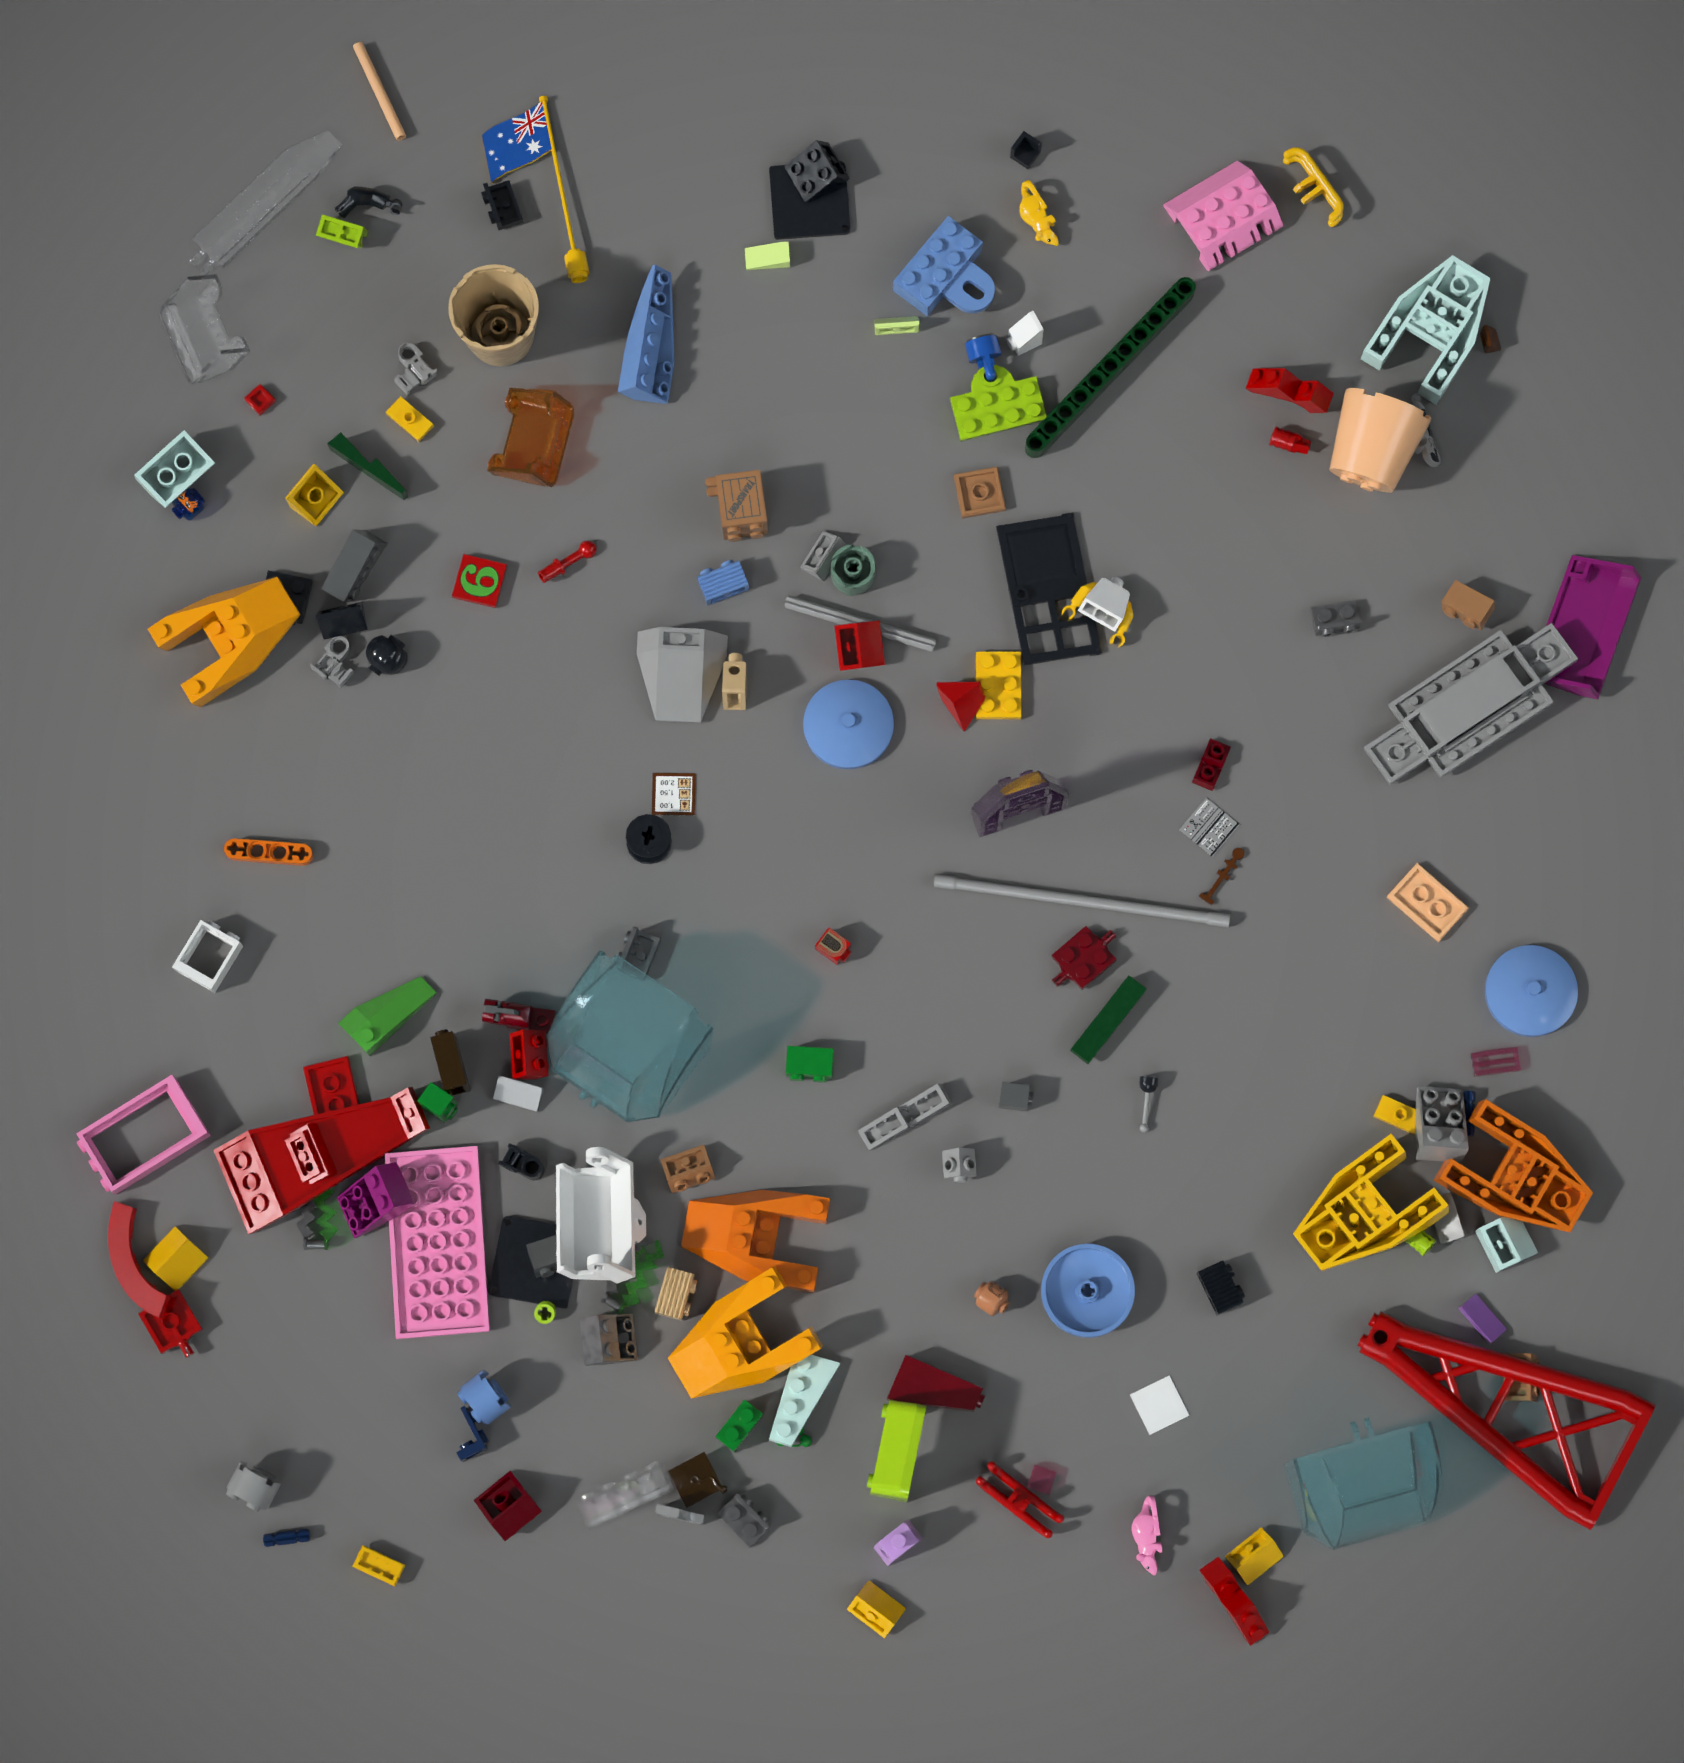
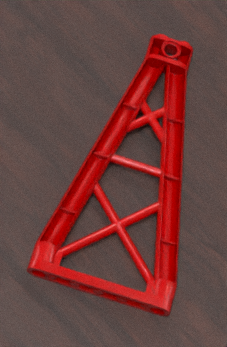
M1382 1311L1379 1314H1373L1368 1323L1371 1326L1368 1335L1363 1333L1357 1344L1360 1347L1359 1352L1389 1369L1563 1516L1589 1530L1593 1528L1656 1406L1654 1403L1629 1390L1407 1325ZM1378 1330L1384 1331L1387 1335V1339L1383 1344H1378L1374 1340V1334ZM1397 1346L1439 1358L1443 1371L1429 1374ZM1450 1362L1461 1364V1366L1452 1368ZM1481 1370L1505 1378L1484 1419L1462 1401L1455 1377ZM1446 1380L1449 1390L1440 1381ZM1515 1381L1540 1388L1553 1430L1511 1442L1492 1426ZM1551 1392L1615 1410V1412L1562 1427ZM1623 1419L1631 1423L1632 1427L1593 1500L1583 1494L1565 1436ZM1556 1439L1573 1493L1521 1449Z

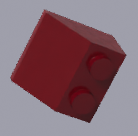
M511 1470L474 1499V1502L490 1525L504 1541L515 1535L517 1531L542 1512Z

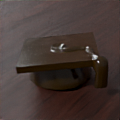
M705 1452L668 1471L686 1508L718 1491L722 1494L727 1492V1487L721 1485Z

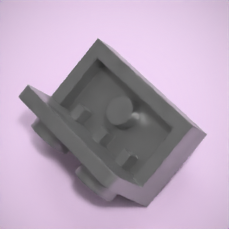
M633 926L632 931H628L624 938V944L626 945L623 953L619 952L615 961L618 972L644 982L661 939L642 932Z

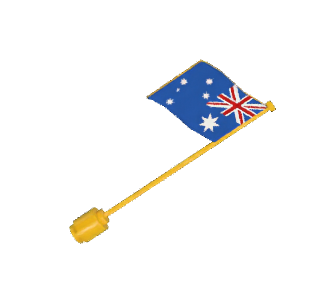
M541 96L539 97V104L521 115L495 125L482 135L491 183L493 184L505 174L531 164L552 151L571 249L564 255L567 275L572 283H582L588 280L590 273L587 257L584 251L575 247L546 104L548 97Z

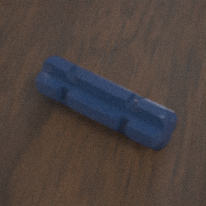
M1474 1091L1463 1092L1467 1136H1473L1475 1126L1468 1122L1475 1109L1476 1093Z
M300 1529L298 1532L292 1530L277 1532L275 1535L274 1533L263 1535V1543L266 1547L275 1546V1544L279 1546L294 1544L297 1541L301 1543L310 1541L309 1529Z

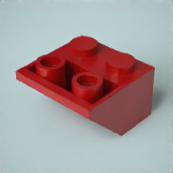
M880 620L834 626L840 671L885 665Z

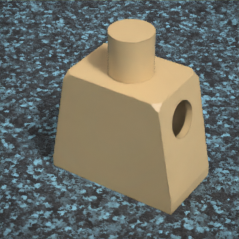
M731 653L729 654V661L723 662V710H746V662H742L741 654Z

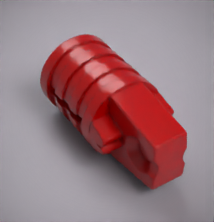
M1275 426L1269 445L1292 453L1308 454L1311 441L1301 437L1302 435Z

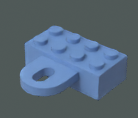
M948 216L893 281V291L927 317L943 298L966 313L984 311L991 305L994 299L995 286L992 278L973 263L982 252L983 241ZM965 284H973L984 293V297L979 300L974 299L963 290V286Z

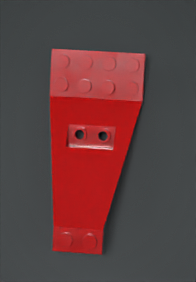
M407 1087L389 1098L248 1130L214 1149L248 1234H254L290 1214L385 1156V1153H390L409 1140L429 1130L430 1126L421 1105L417 1101L418 1098L413 1087Z

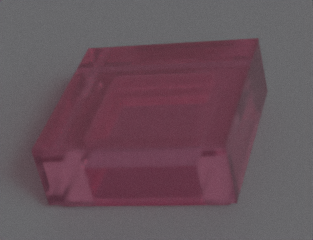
M1034 1465L1027 1488L1049 1495L1057 1472Z

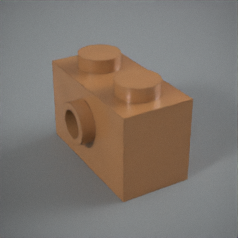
M1457 580L1454 581L1441 601L1442 610L1445 615L1453 619L1456 617L1462 620L1465 626L1471 629L1477 628L1480 631L1495 610V601Z

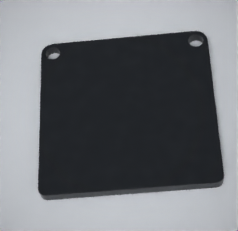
M840 161L846 171L845 163ZM785 165L771 166L769 168L773 228L776 240L849 234L850 217L847 181L844 184L832 182L809 202H805L787 173ZM848 227V230L843 231L842 228Z
M511 1216L503 1218L489 1284V1293L492 1296L534 1304L549 1301L556 1308L566 1309L568 1307L573 1279L557 1271L549 1277L536 1278L526 1247L527 1244L556 1235L557 1225ZM511 1219V1224L505 1225L504 1221ZM493 1287L498 1289L495 1294L491 1293V1288Z

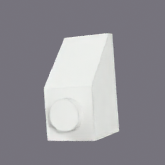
M1034 311L1029 312L1009 329L1006 340L1012 351L1015 350L1018 356L1042 345L1044 329Z

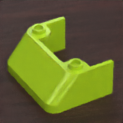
M889 1400L888 1404H883L881 1417L885 1418L875 1471L874 1474L869 1473L867 1488H871L870 1495L907 1502L926 1405Z

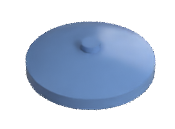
M840 680L824 686L811 698L804 713L803 728L806 742L817 758L832 767L851 770L868 766L883 755L893 736L894 720L888 701L876 688L857 680Z
M1536 945L1513 948L1501 955L1488 972L1485 982V999L1488 1009L1502 1027L1514 1034L1525 1037H1539L1550 1034L1559 1029L1570 1018L1576 1007L1578 986L1574 972L1559 954L1548 948Z
M1096 1244L1074 1245L1060 1252L1047 1266L1041 1284L1042 1303L1051 1321L1064 1332L1082 1338L1100 1337L1118 1328L1129 1315L1135 1296L1133 1276L1125 1261L1112 1250Z

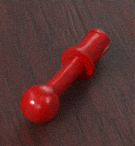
M589 540L583 541L579 546V550L561 561L555 558L553 563L538 571L539 578L543 583H546L559 574L564 575L566 567L583 557L592 558L597 551L596 545Z

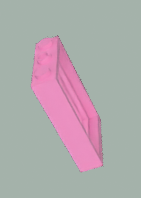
M170 1075L76 1133L80 1139L77 1141V1144L83 1153L87 1152L91 1157V1160L88 1161L95 1173L99 1171L103 1177L100 1180L102 1186L107 1192L111 1191L115 1195L211 1136L181 1085L173 1075ZM167 1092L192 1134L116 1180L92 1138Z

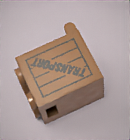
M760 470L715 475V477H709L705 480V485L709 487L706 490L707 496H718L724 540L728 539V541L734 542L741 540L742 537L750 536L753 539H758L768 534Z

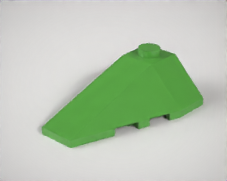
M420 976L355 1007L338 1024L371 1056L437 992Z

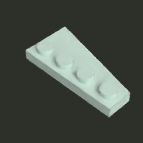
M809 1355L790 1367L769 1441L789 1447L793 1446L807 1419L839 1368V1362Z

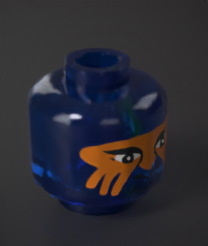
M187 488L172 502L174 507L171 510L179 520L183 517L191 521L204 510L203 503L205 500L195 488Z

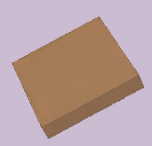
M998 467L954 474L953 477L962 519L1006 511Z

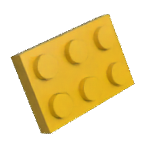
M976 652V682L981 683L986 696L985 701L976 713V719H1021V652Z

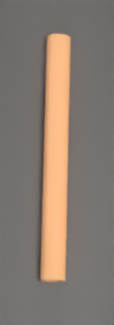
M358 42L353 45L355 53L396 140H403L406 138L404 129L363 42Z

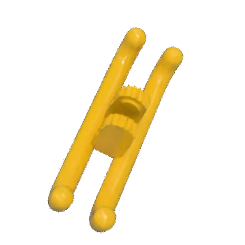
M1292 147L1286 150L1283 154L1284 164L1289 165L1293 162H1298L1309 175V177L1293 188L1294 192H1302L1304 189L1315 184L1317 187L1304 195L1301 201L1303 204H1307L1323 194L1334 210L1328 216V225L1335 227L1343 217L1344 204L1342 199L1306 150L1299 147Z

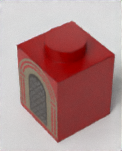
M831 928L826 930L815 945V950L836 965L841 961L845 962L852 953L850 951L851 943Z

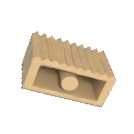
M667 1267L655 1314L683 1321L684 1316L688 1317L692 1304L688 1303L690 1293L695 1294L698 1283L697 1280H694L695 1275Z

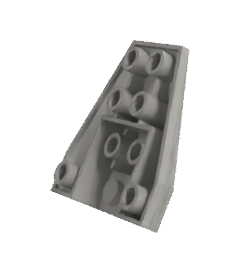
M657 627L638 632L637 657L655 721L702 722L722 672L723 662L727 659V635L707 629Z

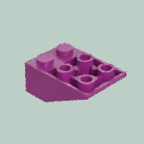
M397 1162L376 1165L337 1197L354 1238H358L399 1216L415 1204Z

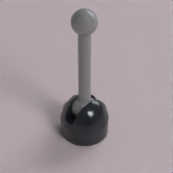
M1140 1076L1139 1085L1142 1091L1145 1092L1143 1121L1140 1125V1131L1145 1133L1149 1129L1147 1125L1150 1093L1154 1092L1158 1086V1078Z

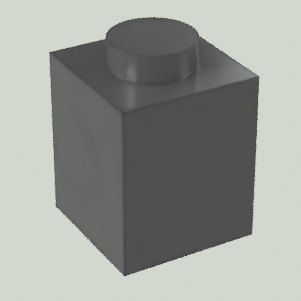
M1002 1082L999 1108L1027 1111V1106H1032L1034 1092H1029L1030 1085Z

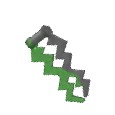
M331 1189L311 1200L300 1211L305 1218L296 1224L303 1236L304 1250H328L329 1241L338 1231L336 1227L328 1222L337 1213L325 1204V1200L335 1193ZM316 1207L324 1213L315 1221L324 1228L318 1232L325 1237L324 1240H308L314 1232L306 1226L316 1219L310 1213Z
M652 1239L642 1240L636 1244L635 1276L637 1281L625 1283L629 1295L622 1294L624 1303L622 1304L610 1296V1293H618L615 1282L607 1280L606 1293L602 1297L601 1303L607 1304L616 1310L618 1314H622L625 1308L640 1303L635 1290L648 1288L643 1271L657 1269L653 1260L664 1258L658 1240L655 1241L657 1253L645 1255L646 1262L641 1263L637 1255L647 1253L643 1246L652 1243Z

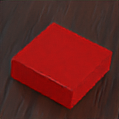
M261 384L244 397V400L259 416L276 402L275 398Z

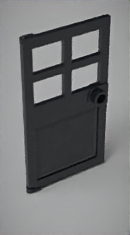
M1074 513L996 526L1024 666L1102 654L1095 620L1085 615V617L1072 619L1071 621H1059L1055 601L1073 598L1080 587L1087 584L1074 522ZM1047 602L1051 623L1025 627L1021 607ZM1087 625L1091 645L1065 649L1061 629ZM1053 630L1057 650L1030 654L1026 634Z

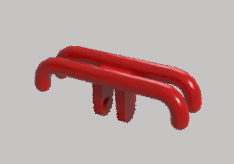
M990 1461L987 1464L988 1470L1014 1490L1008 1498L982 1476L976 1478V1484L1045 1538H1051L1053 1535L1052 1530L1041 1524L1027 1513L1025 1509L1031 1503L1057 1523H1062L1064 1516L1006 1473L995 1462Z

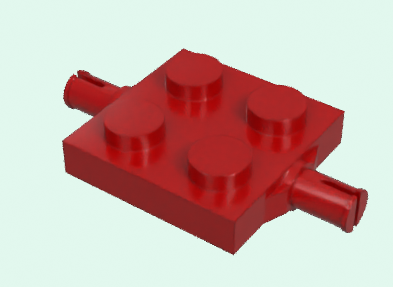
M178 1289L169 1294L171 1297L163 1318L154 1316L145 1310L138 1313L161 1354L174 1347H180L185 1358H188L194 1352L187 1341L193 1335L202 1331L203 1328L183 1294Z

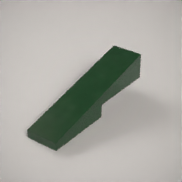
M341 432L327 443L330 451L403 500L408 497L406 490L377 458L369 464Z
M1128 975L1070 1051L1089 1064L1142 998L1147 989Z

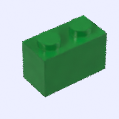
M787 1046L786 1077H790L792 1081H804V1078H813V1082L826 1083L827 1079L832 1080L834 1049Z
M432 1082L429 1083L417 1100L423 1109L444 1123L447 1119L452 1120L458 1111V1108H456L458 1103L454 1097Z
M744 1399L715 1437L735 1453L764 1415Z

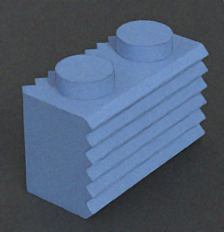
M733 560L725 561L721 564L720 568L715 570L707 568L697 576V581L707 606L749 590V584L739 560L736 562Z

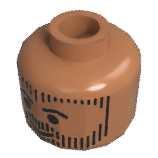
M994 1281L983 1282L974 1295L976 1306L990 1316H994L999 1312L1003 1314L1010 1304L1007 1301L1009 1297L1008 1291Z

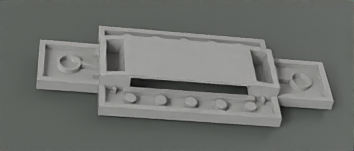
M1552 623L1517 646H1513L1500 630L1389 703L1388 707L1400 724L1366 745L1364 750L1389 785L1426 761L1430 763L1438 776L1442 778L1551 706L1554 701L1542 684L1577 662L1578 658ZM1519 695H1522L1521 697H1519L1518 699H1516L1515 701H1513L1512 703H1510L1509 705H1507L1506 707H1504L1503 709H1501L1500 711H1498L1497 713H1495L1494 715H1492L1491 717H1489L1488 719H1486L1485 721H1483L1482 723H1480L1479 725H1477L1476 727H1474L1473 729H1471L1470 731H1468L1467 733H1465L1464 735H1462L1461 737L1447 745L1448 742L1452 741L1453 739H1455L1456 737H1458L1459 735H1461L1462 733H1464L1465 731H1467L1468 729H1470L1471 727H1473L1474 725H1476L1477 723H1479L1480 721H1482L1483 719H1485L1486 717H1488L1489 715H1491L1492 713H1494L1495 711H1497L1498 709H1500L1501 707H1503Z

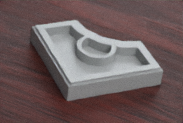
M657 1504L655 1510L658 1516L699 1525L704 1524L705 1515L660 1504Z

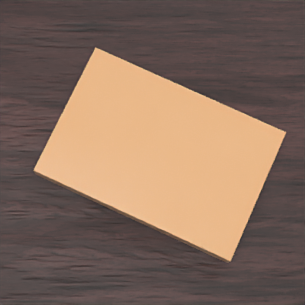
M1418 863L1387 896L1393 904L1437 942L1446 935L1469 909L1467 905Z

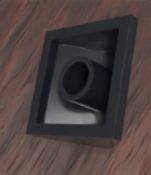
M362 601L318 611L316 615L324 640L368 630Z

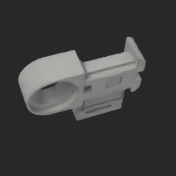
M404 343L399 347L398 358L406 369L403 375L400 376L398 374L394 378V382L409 396L410 391L420 384V380L421 385H426L437 376V368L433 370L423 360V353L413 343ZM410 349L415 355L407 359L402 356V352Z
M338 636L330 640L324 647L326 653L315 666L310 664L312 671L318 673L324 680L329 678L342 688L354 674V671L351 668L346 670L342 667V661L350 653L351 647L345 637ZM339 641L346 644V649L341 653H337L333 649L335 643Z

